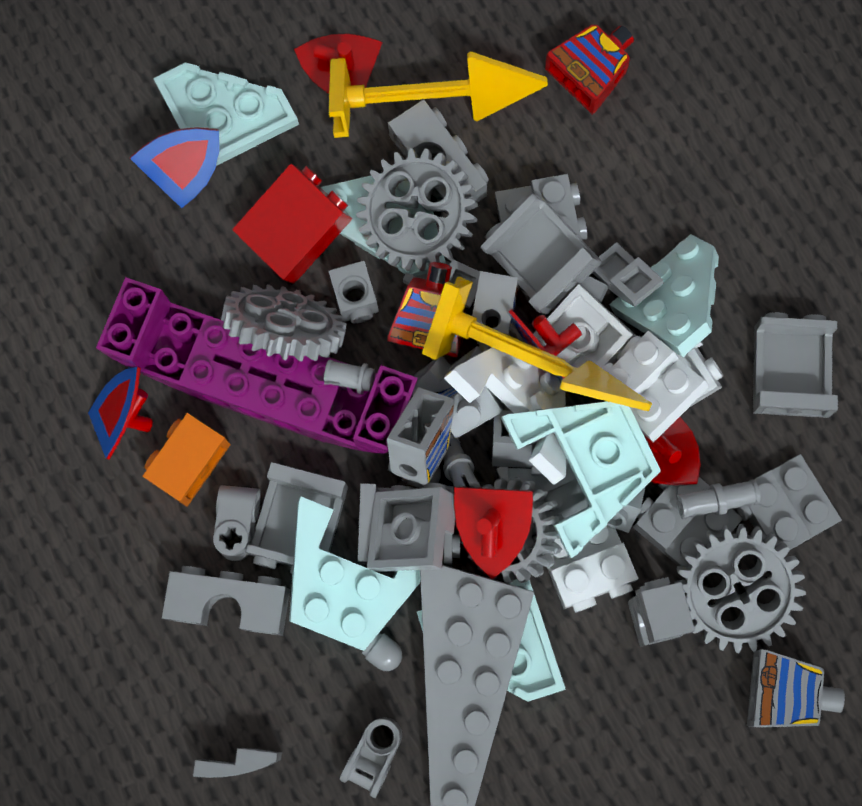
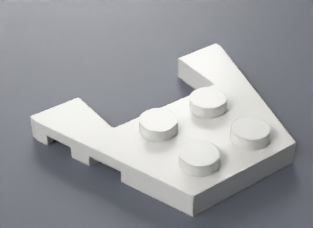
M493 347L456 366L444 377L469 403L480 396L486 386L513 413L566 407L565 391L559 388L561 383L554 374ZM553 432L537 441L529 461L554 485L566 476V456Z

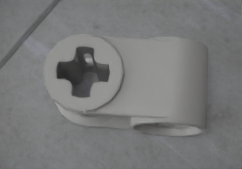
M221 485L219 488L213 541L216 549L227 560L241 561L249 555L245 551L247 545H251L255 533V525L260 509V489ZM236 533L242 541L241 543H235L233 549H230L225 541L231 540L233 534Z
M384 717L368 725L357 748L352 752L341 774L340 781L345 783L349 780L370 791V796L376 798L402 740V729L395 720ZM385 725L392 730L394 740L391 746L380 747L375 743L373 732L377 726Z

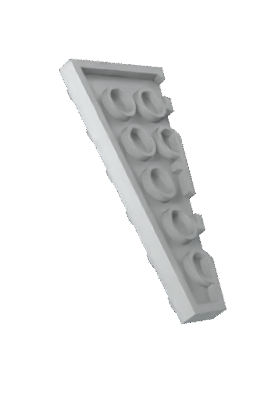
M442 565V569L420 570L431 806H475L535 591Z

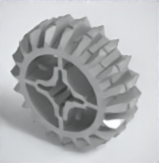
M519 477L510 478L509 482L505 478L497 479L494 482V486L491 484L484 485L482 488L533 491L531 528L522 550L517 555L520 561L513 560L510 566L497 575L494 580L500 579L503 576L504 583L510 584L516 578L519 582L524 583L530 580L531 575L535 578L543 575V566L548 568L555 563L551 554H558L562 550L561 546L554 542L555 539L560 538L553 525L564 519L562 515L553 516L552 510L556 508L558 503L555 500L545 503L548 491L544 488L535 491V482L530 480L522 484ZM535 526L537 527L536 543L532 539V531Z

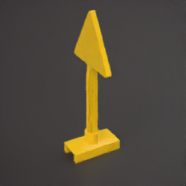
M469 52L467 54L468 80L365 88V85L351 86L345 58L331 59L329 116L334 117V138L349 137L350 108L366 107L368 103L470 96L473 119L479 121L546 87L548 79L545 76Z
M457 277L455 284L451 282L445 283L422 351L423 355L436 360L450 352L456 334L465 339H475L549 373L565 377L559 387L564 391L644 411L650 410L652 405L650 401L594 362L586 361L578 368L573 367L557 356L477 322V318L463 312L473 282Z

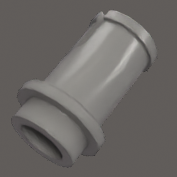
M328 360L324 373V384L357 389L359 394H363L364 391L371 392L375 379V369L369 368L368 364L365 363L360 367Z

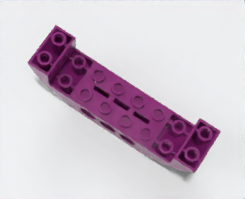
M125 277L96 346L97 350L129 368L139 367L141 368V374L182 391L187 395L324 443L327 442L371 453H388L387 438L411 399L418 380L417 377L380 365L378 373H375L371 392L364 391L363 394H359L357 389L324 384V373L328 360L339 363L344 362L318 355L317 361L307 356L303 357V361H299L291 355L288 356L287 360H283L280 354L274 353L272 356H267L264 349L253 351V344H240V337L229 336L230 330L223 328L224 321L173 304L161 289Z

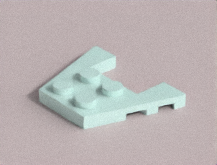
M606 401L507 414L501 417L516 450L554 432L588 501V508L553 525L569 558L576 556L661 471L631 408L628 406Z
M301 496L297 502L289 621L364 651L420 584V570L395 571L393 578H390L319 549L333 509Z

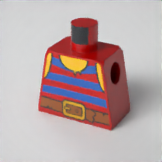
M590 25L549 51L546 57L545 70L593 115L626 74L630 57L624 50L634 42V38L631 32L622 25L617 27L609 36L598 25Z
M430 262L427 279L412 278L401 301L387 341L419 349L424 348L444 285L450 280L452 270L450 265L441 262ZM455 334L450 352L445 355L457 357L462 347L463 337Z

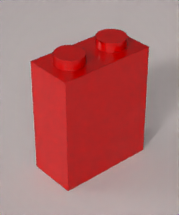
M292 163L232 230L283 280L295 283L353 218L345 211L349 205L333 190L327 194L319 186L323 180L307 166L301 170Z

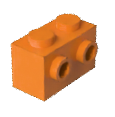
M187 413L182 420L177 419L172 424L167 433V442L160 451L156 450L150 455L144 466L146 472L143 474L145 479L186 507L191 503L231 445L225 437Z

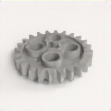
M410 148L408 158L405 160L398 152H395V164L390 165L384 159L381 160L384 171L381 174L373 170L370 171L371 176L375 180L373 185L362 183V187L369 192L368 197L357 198V201L364 205L366 210L356 213V217L367 221L366 224L359 228V231L364 235L372 234L366 241V245L370 248L379 246L375 255L383 259L389 254L388 264L394 267L402 259V268L406 271H410L414 261L420 271H425L426 261L440 262L439 256L441 255L452 261L453 256L450 249L454 246L464 250V246L459 240L460 237H472L473 235L466 228V223L477 222V218L468 213V210L478 207V203L475 200L467 199L468 196L475 192V188L472 185H463L469 178L464 171L455 174L459 165L454 160L445 165L446 157L440 152L432 160V153L426 148L422 152L421 158L418 157L413 148ZM409 181L410 189L408 193L402 197H396L395 190L399 183ZM439 186L446 187L444 199L436 203L431 202L432 191ZM396 203L414 209L418 208L420 204L428 211H448L449 215L444 218L419 211L414 216L405 209H387L386 204ZM397 217H402V229L395 234H390V222ZM431 223H438V235L431 240H425V228Z
M253 285L252 290L241 287L240 292L232 291L231 297H226L221 321H224L223 328L230 330V337H240V344L251 343L253 344V351L264 349L267 356H272L276 353L280 354L283 360H287L289 355L294 356L299 361H303L304 356L314 361H317L318 355L329 358L330 352L336 354L338 348L342 347L346 332V323L343 322L344 317L336 314V308H326V301L316 302L314 301V295L305 297L301 295L300 290L291 292L283 286L280 290H275L271 285H267L266 289Z
M739 524L736 534H731L728 527L723 525L722 537L719 538L710 530L707 531L709 543L706 545L695 540L694 544L698 550L697 554L684 552L683 554L690 564L689 567L677 566L678 574L684 577L685 580L674 582H682L692 619H694L695 631L693 634L705 629L703 640L706 644L717 637V645L720 650L723 651L728 642H732L736 653H740L742 644L748 642L751 650L755 652L757 640L762 639L765 644L771 646L770 634L773 632L781 637H785L786 635L781 627L783 622L790 625L796 624L790 611L803 610L802 605L794 597L806 595L804 588L795 584L805 577L801 571L792 570L799 564V561L795 556L785 557L790 550L787 544L782 543L775 547L777 537L772 532L762 540V530L758 526L753 529L750 535H747L743 524ZM754 554L758 557L757 563L752 569L742 570L738 568V563L744 555ZM716 572L722 575V581L718 586L707 588L702 585L704 577L709 573ZM764 572H771V575L769 577L760 578L761 576H763ZM741 582L744 586L745 592L738 595L733 586L735 583ZM773 589L776 591L775 597L770 603L761 604L757 602V596L762 590ZM718 599L714 605H708L709 600ZM729 607L741 609L739 617L734 621L729 622L721 619L725 609Z

